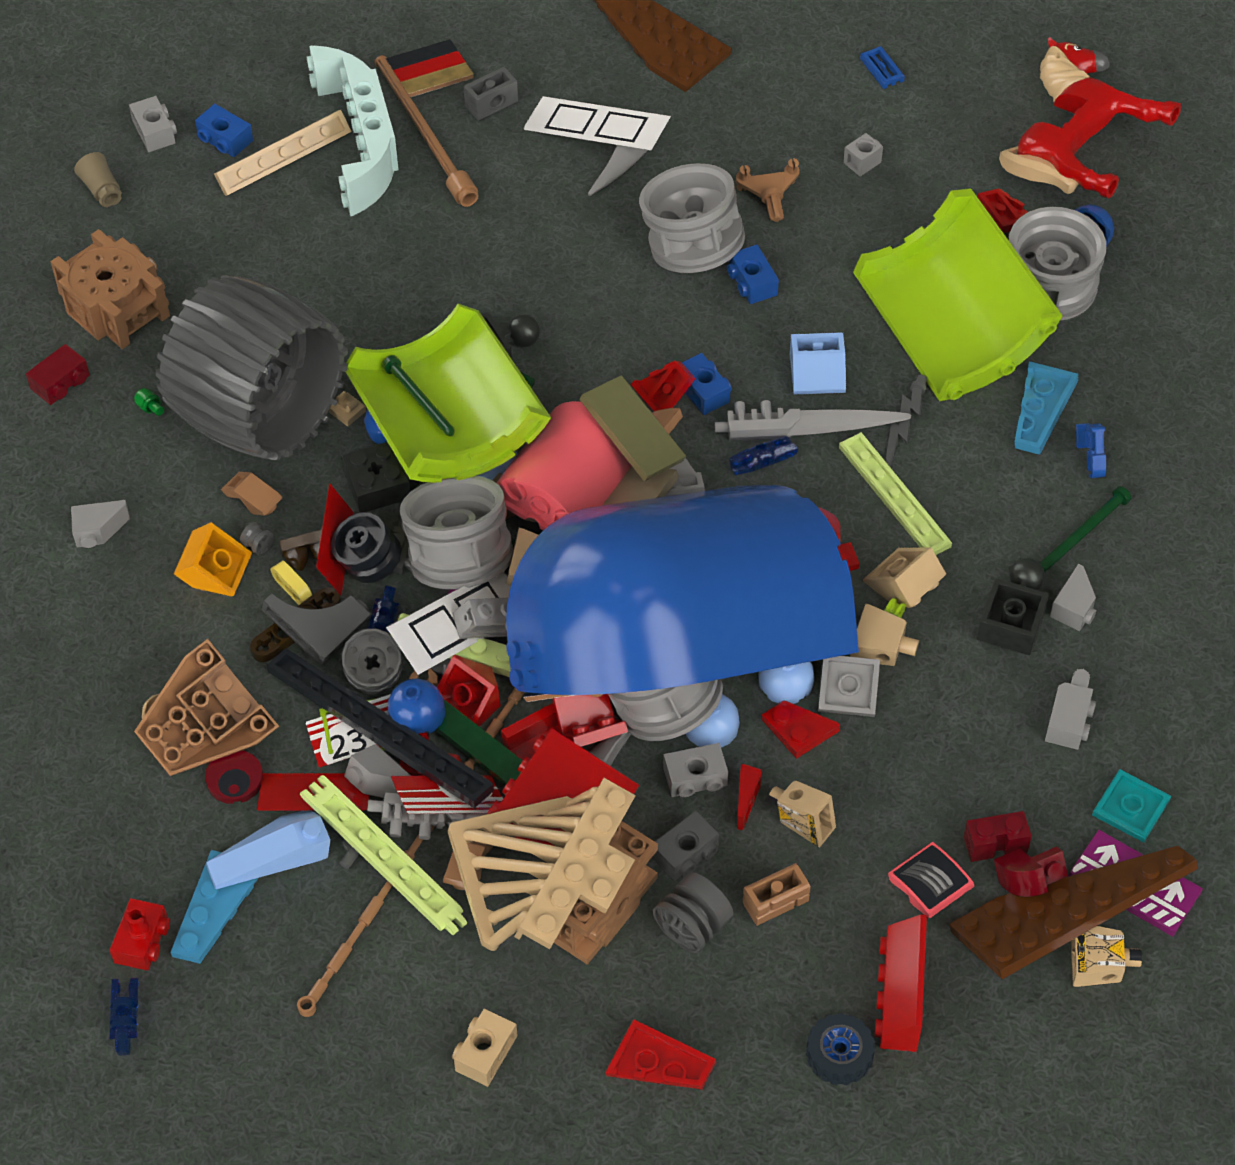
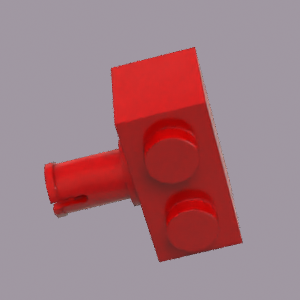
M130 898L110 948L114 963L148 971L152 961H157L160 953L159 942L161 936L167 935L170 927V918L167 916L164 905Z

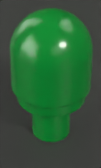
M142 388L135 393V404L141 410L149 414L153 412L157 416L163 414L164 408L160 405L161 401L150 389Z

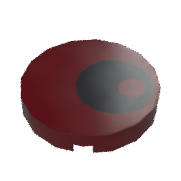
M241 750L211 761L206 769L205 780L209 793L216 800L226 804H234L233 802L238 801L242 803L250 800L260 790L263 770L259 760L253 754Z

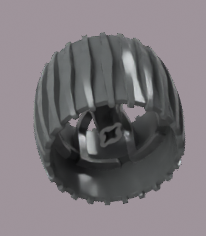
M222 275L221 279L212 278L208 280L206 287H197L194 290L196 295L191 300L185 299L182 302L183 310L178 317L173 315L170 320L174 324L169 335L164 334L162 337L166 342L163 352H158L157 359L161 361L160 369H156V377L160 379V384L157 385L158 391L163 395V401L178 416L210 439L236 451L263 459L280 460L281 456L290 457L293 455V450H302L306 446L305 441L309 437L315 438L318 435L316 429L321 422L327 423L329 418L326 414L331 405L336 406L338 403L335 396L338 388H343L345 384L341 380L342 372L348 369V364L344 362V356L348 355V349L343 345L345 338L339 332V329L315 308L275 286L254 279L231 275Z

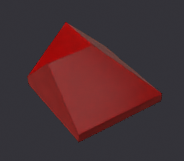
M453 655L437 688L444 700L480 727L501 706L498 685L492 667Z

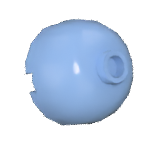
M811 662L760 671L758 674L759 687L767 695V698L773 702L781 703L785 700L792 704L798 703L800 699H803L805 696L807 697L814 686L813 666Z
M722 694L720 702L711 716L701 725L686 733V736L699 747L720 743V746L724 747L730 744L737 736L740 724L737 707L731 699Z

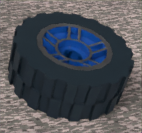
M837 1013V1015L830 1014L826 1018L818 1020L816 1025L811 1028L810 1036H808L806 1056H808L807 1062L809 1067H812L813 1073L816 1076H820L821 1080L829 1081L834 1085H849L851 1082L859 1081L862 1076L865 1077L873 1063L875 1040L871 1035L872 1031L864 1025L861 1019L858 1020L850 1014L849 1016L843 1015V1013ZM842 1046H844V1047H845V1052H844V1053H838V1052L835 1050V1049H838V1048H841Z

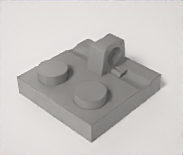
M848 656L823 659L818 711L875 717L880 660Z

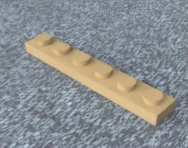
M338 110L214 173L224 195L227 196L352 131L342 111Z

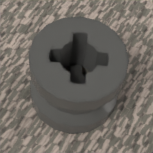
M257 522L247 525L240 536V543L245 547H251L252 552L258 556L263 555L272 546L274 541V534L269 530H263L262 526Z

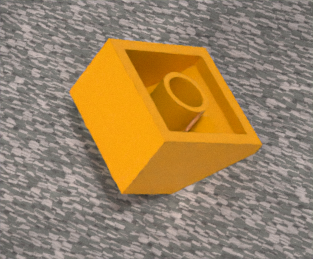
M210 522L192 531L174 575L192 588L234 596L252 552Z

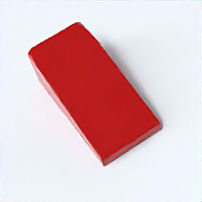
M741 764L738 830L744 829L762 785L761 769L746 764Z

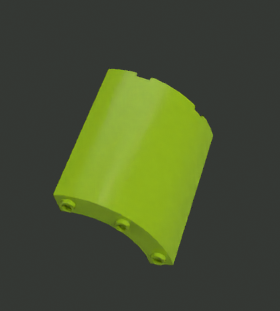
M972 189L950 191L941 207L933 215L935 220L926 228L921 226L904 238V244L894 249L888 246L877 251L861 254L853 271L921 375L927 377V384L939 401L956 400L963 394L987 386L1002 376L1011 374L1049 335L1055 332L1057 324L1063 316Z
M457 304L451 314L438 327L422 338L390 349L372 350L355 347L346 362L348 364V369L345 371L410 480L439 483L442 482V479L455 477L458 481L485 473L513 458L516 455L514 451L525 442L530 444L551 419V416L479 310ZM395 355L400 359L402 363L401 368L454 427V434L452 436L445 435L393 374L386 373L382 367L385 358Z

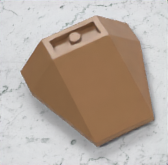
M206 639L183 658L134 732L169 776H173L255 746L279 728V725L266 709L255 701L226 665V660L213 644Z

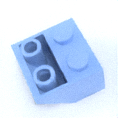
M843 333L791 334L790 363L793 393H846Z

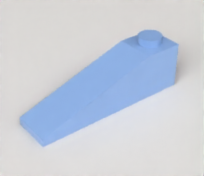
M298 811L280 816L206 862V866L215 889L326 859L329 853L330 838L320 815L313 811Z

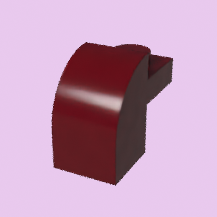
M1057 846L1033 857H1030L1019 848L994 859L999 884L1009 893L1017 896L1030 897L1045 894L1048 892L1047 885L1068 876L1063 851Z

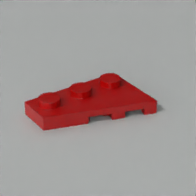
M633 1019L605 1074L606 1076L703 1089L716 1064V1059Z

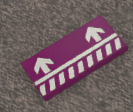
M1098 830L1070 871L1069 876L1139 857L1143 854ZM1183 877L1126 910L1174 937L1201 895L1203 888Z

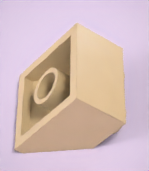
M931 547L898 548L863 579V582L889 602L892 598H895L898 604L904 603L906 604L905 607L911 608L920 603L921 597L925 593L939 585V581L946 575V572Z

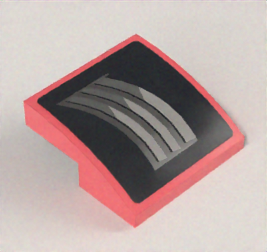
M934 842L888 873L889 880L909 896L910 903L924 915H927L928 918L937 914L974 887V882L966 872Z

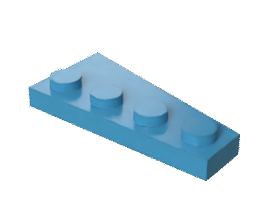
M1029 361L1021 414L1015 437L1016 449L1038 455L1041 454L1078 383L1077 373Z
M211 850L206 862L222 852ZM205 864L172 947V957L200 964L221 935V931L229 919L231 920L236 914L237 908L243 899L250 894L258 878L215 889Z

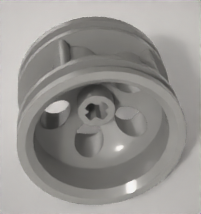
M700 163L677 166L655 176L641 191L639 204L643 220L651 228L648 239L652 256L661 267L679 273L702 272L726 263L742 248L745 232L742 218L738 212L734 181L731 175L724 169L715 165Z

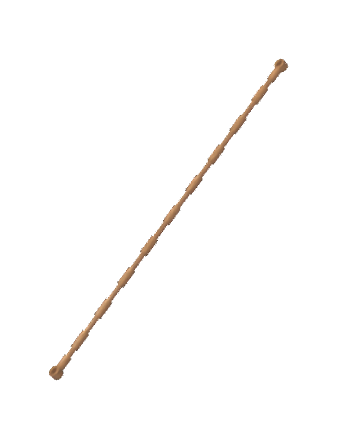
M514 688L508 697L507 704L499 716L493 719L485 732L495 738L503 726L502 722L514 704H518L525 692ZM471 758L468 762H464L466 766L472 770L474 769L473 765L475 762ZM419 834L410 848L404 851L412 860L415 857L414 853L423 841L419 839ZM387 881L379 894L373 897L358 919L359 923L346 943L341 944L327 965V971L323 977L317 980L307 996H303L298 1000L297 1007L300 1015L310 1017L316 1012V1003L328 987V981L333 974L338 972L351 953V947L365 926H369L383 905V899L393 886ZM305 1003L312 1004L311 1008L307 1010L302 1009V1006Z

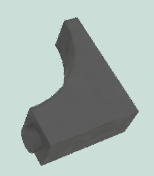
M270 594L264 600L261 609L320 666L330 659L353 634L365 626L371 615L367 605L359 599L356 600L351 595L334 606L311 610L289 605L274 594Z

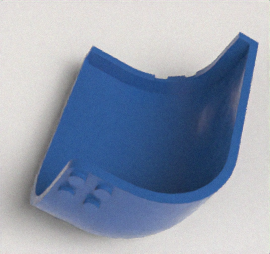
M778 485L736 486L589 507L569 513L553 522L538 535L522 557L513 577L506 615L507 653L511 668L510 682L518 691L539 694L595 695L626 693L697 684L858 653L853 586L847 560L842 561L837 548L841 545L825 515L810 499L800 497L797 491L792 488Z

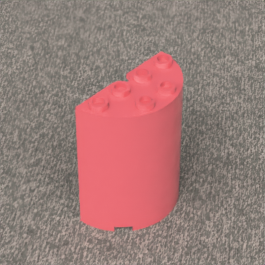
M565 402L555 407L549 414L551 419L545 428L530 444L526 443L496 481L504 492L506 509L524 520L527 518L536 520L541 530L546 529L556 520L574 511L602 506L632 467L582 402Z

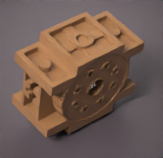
M98 229L91 234L93 244L66 262L59 256L50 262L67 314L98 341L108 336L123 349L130 344L128 336L155 317L161 321L170 317L169 301L165 296V284L157 276V265L150 257H145L134 243L130 244L123 237L115 241L112 236H106Z
M623 821L618 826L609 845L635 859L607 912L603 913L578 899L554 941L556 945L587 965L602 946L606 947L640 905V899L658 878V872L646 865L658 850V843Z

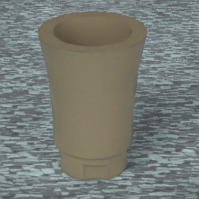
M99 152L89 153L76 163L74 168L75 174L85 183L95 199L103 207L108 208L120 202L122 192L108 166L104 154Z

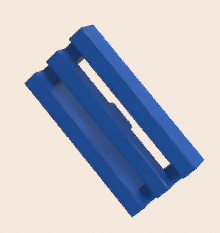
M881 46L860 54L861 61L883 89L888 88L889 84L891 86L896 85L897 81L900 83L904 82L905 76ZM876 54L879 55L883 62L876 57ZM886 66L890 69L894 76L890 75V73L885 68Z

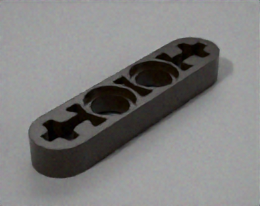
M323 588L297 607L311 610L328 608L340 603L339 593L333 588ZM323 599H332L333 602L331 604L329 602L323 603ZM274 623L251 641V653L256 661L268 662L294 644L295 641L290 636L285 638L278 636V632L282 629ZM262 646L265 648L268 646V650H259L258 647Z

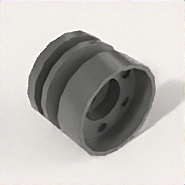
M364 629L353 634L345 643L342 652V665L349 685L357 692L366 695H380L391 690L397 684L402 673L401 650L391 635L379 629ZM374 660H377L379 668L373 667L371 670H368L367 662L373 663Z
M689 872L673 888L674 894L668 893L663 902L661 901L653 909V916L659 927L670 939L690 953H698L705 946V943H708L713 938V932H718L733 917V909L728 899L717 886L704 876Z

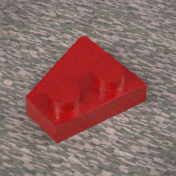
M674 360L666 364L664 368L657 369L649 373L648 377L642 380H635L630 385L655 412L673 408L696 378L680 361Z
M785 700L762 714V721L796 759L840 731V724Z

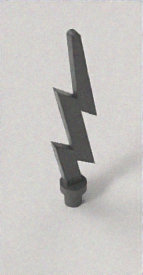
M918 375L916 381L912 382L910 387L912 391L911 401L902 394L901 413L911 414L912 411L920 418L922 395L927 389L925 385L927 382L926 376ZM910 419L900 421L899 426L896 423H891L885 460L889 466L892 464L898 438L900 437L908 444Z

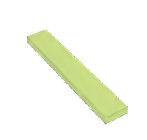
M862 432L839 443V449L920 548L931 547L935 555L951 548L952 542Z

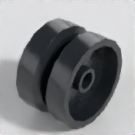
M370 512L357 513L348 517L338 526L331 541L334 557L355 580L362 583H374L388 576L399 563L402 552L401 544L397 537L379 516Z

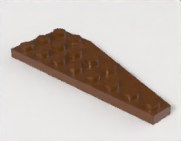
M594 0L597 3V7L607 15L609 22L626 42L628 41L634 48V52L638 57L645 61L647 68L684 92L688 91L731 55V47L653 0Z
M1177 845L1062 878L1047 885L1048 892L1045 894L1030 897L1017 896L1011 893L1002 895L950 923V930L958 940L1001 979H1004L1197 870V859Z

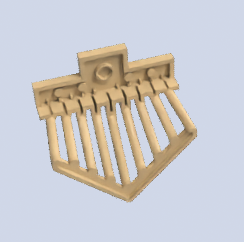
M603 778L599 787H592L572 799L565 796L452 822L448 828V835L481 945L491 951H495L501 943L516 932L515 938L520 940L522 934L550 949L578 899L606 913L635 859L610 846L609 843L636 795ZM543 828H561V829L564 830V831H557V830H550V829H543ZM509 836L547 841L553 844L554 846ZM475 841L531 853L547 863L476 856L469 852L467 843ZM485 868L529 873L538 879L484 884L478 881L475 870ZM528 893L531 895L496 911L487 909L484 898L489 895ZM517 915L494 933L492 925Z

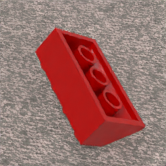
M918 915L888 925L886 937H880L879 954L885 955L884 964L879 963L878 982H883V991L877 992L876 1009L882 1010V1018L876 1019L875 1037L880 1038L881 1049L917 1052L923 1016L927 915Z

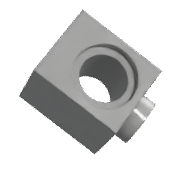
M865 133L845 147L843 163L856 174L862 176L881 163L883 146L878 140Z

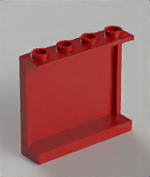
M552 728L546 737L542 734L532 748L536 751L532 758L528 756L524 758L517 769L521 774L516 780L511 778L502 791L505 797L501 803L495 800L487 814L565 796L572 799L592 787H599L603 778L632 794H635L639 784ZM543 828V829L564 831V830H562L561 828ZM515 837V838H519V839H524V840H528V841H533V842H538V843H543V844H547V845H552V846H554L553 844H551V843H549V842H547V841L535 840V839H529V838H522V837Z

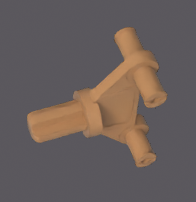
M793 158V162L792 159L788 161L784 172L751 176L749 166L745 165L744 168L742 165L736 175L737 190H748L760 197L762 202L767 205L770 220L778 222L784 218L781 205L783 194L791 184L795 183L799 176V162Z

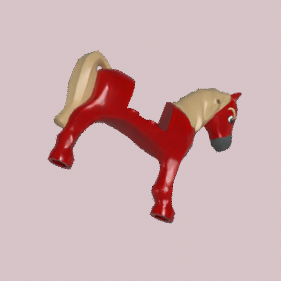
M1049 37V49L1040 65V79L1043 81L1048 94L1053 97L1054 106L1072 112L1074 116L1062 128L1045 122L1034 123L1023 134L1018 146L1006 149L1000 153V163L1007 172L1030 181L1055 185L1067 194L1074 192L1079 184L1085 190L1098 192L1102 197L1111 198L1118 186V176L1113 173H1096L1084 166L1076 158L1075 153L1089 138L1103 129L1115 114L1125 113L1147 123L1161 121L1172 126L1180 115L1181 103L1172 100L1160 102L1141 99L1119 91L1098 79L1090 78L1087 73L1101 72L1109 68L1110 62L1106 54L1101 51L1085 49L1070 42L1057 43Z

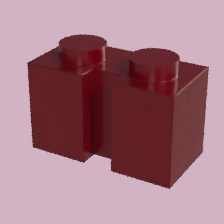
M64 344L29 370L26 376L30 389L48 404L52 405L57 400H61L66 396L71 385L75 387L84 383L87 377L90 376L86 360L67 344Z
M1020 811L967 820L963 837L970 861L975 862L994 858L995 851L1003 850L1004 855L1019 848L1023 852L1028 853L1032 835L1025 813Z

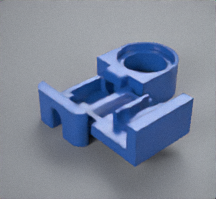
M1100 423L1076 424L1077 448H1089V451H1087V469L1091 471V474H1089L1090 478H1102L1106 475V454H1104L1105 427L1101 426Z

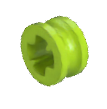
M892 598L884 611L901 618L906 604H898L897 599Z

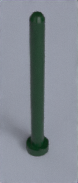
M395 355L385 358L382 367L386 373L393 374L445 435L452 436L454 434V427L401 368L402 363L400 359Z
M1118 486L1112 492L1113 497L1040 562L1044 572L1050 569L1120 504L1126 505L1130 502L1131 494L1122 486Z

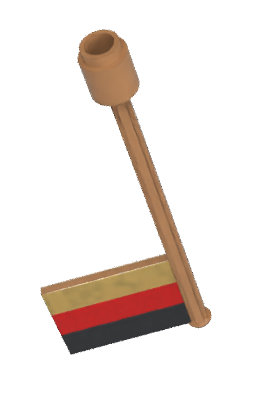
M451 39L389 58L383 55L378 56L374 62L375 66L379 67L448 175L446 186L458 204L464 207L473 205L478 199L477 187L467 172L463 170L457 171L410 98L474 78L473 72Z

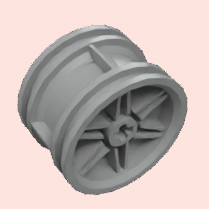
M1063 207L1039 208L1021 216L1012 226L1009 233V242L1063 315L1061 320H1067L1080 315L1092 305L1097 295L1100 272L1106 255V240L1102 230L1088 216Z
M474 476L458 481L454 477L442 479V482L439 483L427 482L412 490L403 499L400 505V516L403 530L408 539V556L411 562V571L414 577L421 583L439 589H459L463 586L469 588L496 578L511 565L513 545L511 534L506 527L505 518L507 515L504 492L493 480Z
M721 679L679 687L608 695L616 708L617 714L621 720L626 722L627 730L631 735L647 741H663L686 734L709 718L720 702L723 684Z

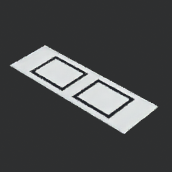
M543 96L525 124L524 130L652 150L671 116Z
M503 572L486 583L469 588L463 586L386 627L418 675L476 643L477 639H483H459L452 613L469 599L508 598L511 586L506 584L507 575Z

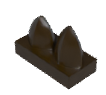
M322 529L280 540L279 548L282 557H285L286 561L293 568L303 571L308 560L309 549H311L316 560L318 558Z

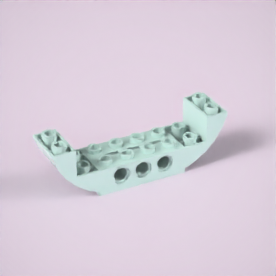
M311 45L309 46L311 56H307L309 71L313 70V73L309 74L311 87L317 89L318 96L343 92L344 100L349 99V102H346L348 115L354 116L351 119L353 133L359 134L356 136L358 150H363V153H360L361 162L341 165L343 176H338L341 191H345V193H341L343 208H348L350 216H354L367 209L382 196L392 180L394 171L398 170L395 135L376 69H370L363 61L342 50Z

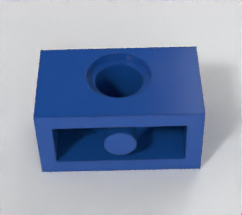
M213 104L195 120L199 139L204 143L209 142L214 145L221 153H227L235 157L253 142L251 124L217 104Z
M758 245L742 249L730 259L729 265H727L728 274L731 279L736 280L740 295L746 297L750 304L778 295L779 279Z
M700 353L682 362L696 378L685 394L703 415L730 403V391L732 390L730 382L718 373L715 364L711 360L708 361Z

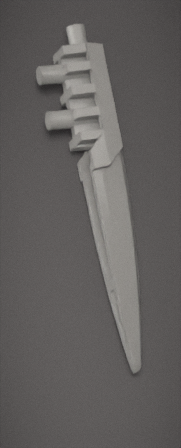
M768 400L760 403L761 413H757V409H751V413H745V403L738 401L734 404L735 414H733V410L727 412V422H715V432H728L729 440L790 438L792 435L830 433L885 425L908 420L912 415L876 410L789 409L784 414L783 408H778L777 412H772L771 402Z
M385 792L384 801L368 800L367 809L369 812H382L381 824L390 822L389 835L391 837H401L402 823H407V826L413 827L414 824H420L419 839L429 840L431 838V825L436 826V829H442L445 823L449 826L452 822L487 815V813L408 814L399 794Z

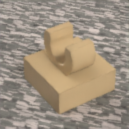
M344 391L336 397V400H338L337 405H331L329 413L346 426L351 425L366 412V406Z

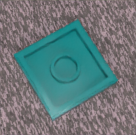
M1119 769L1093 810L1092 816L1144 843L1168 805L1171 795Z

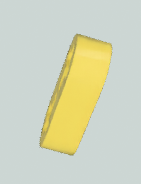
M281 561L271 568V573L276 582L298 605L312 596L307 584L285 561Z

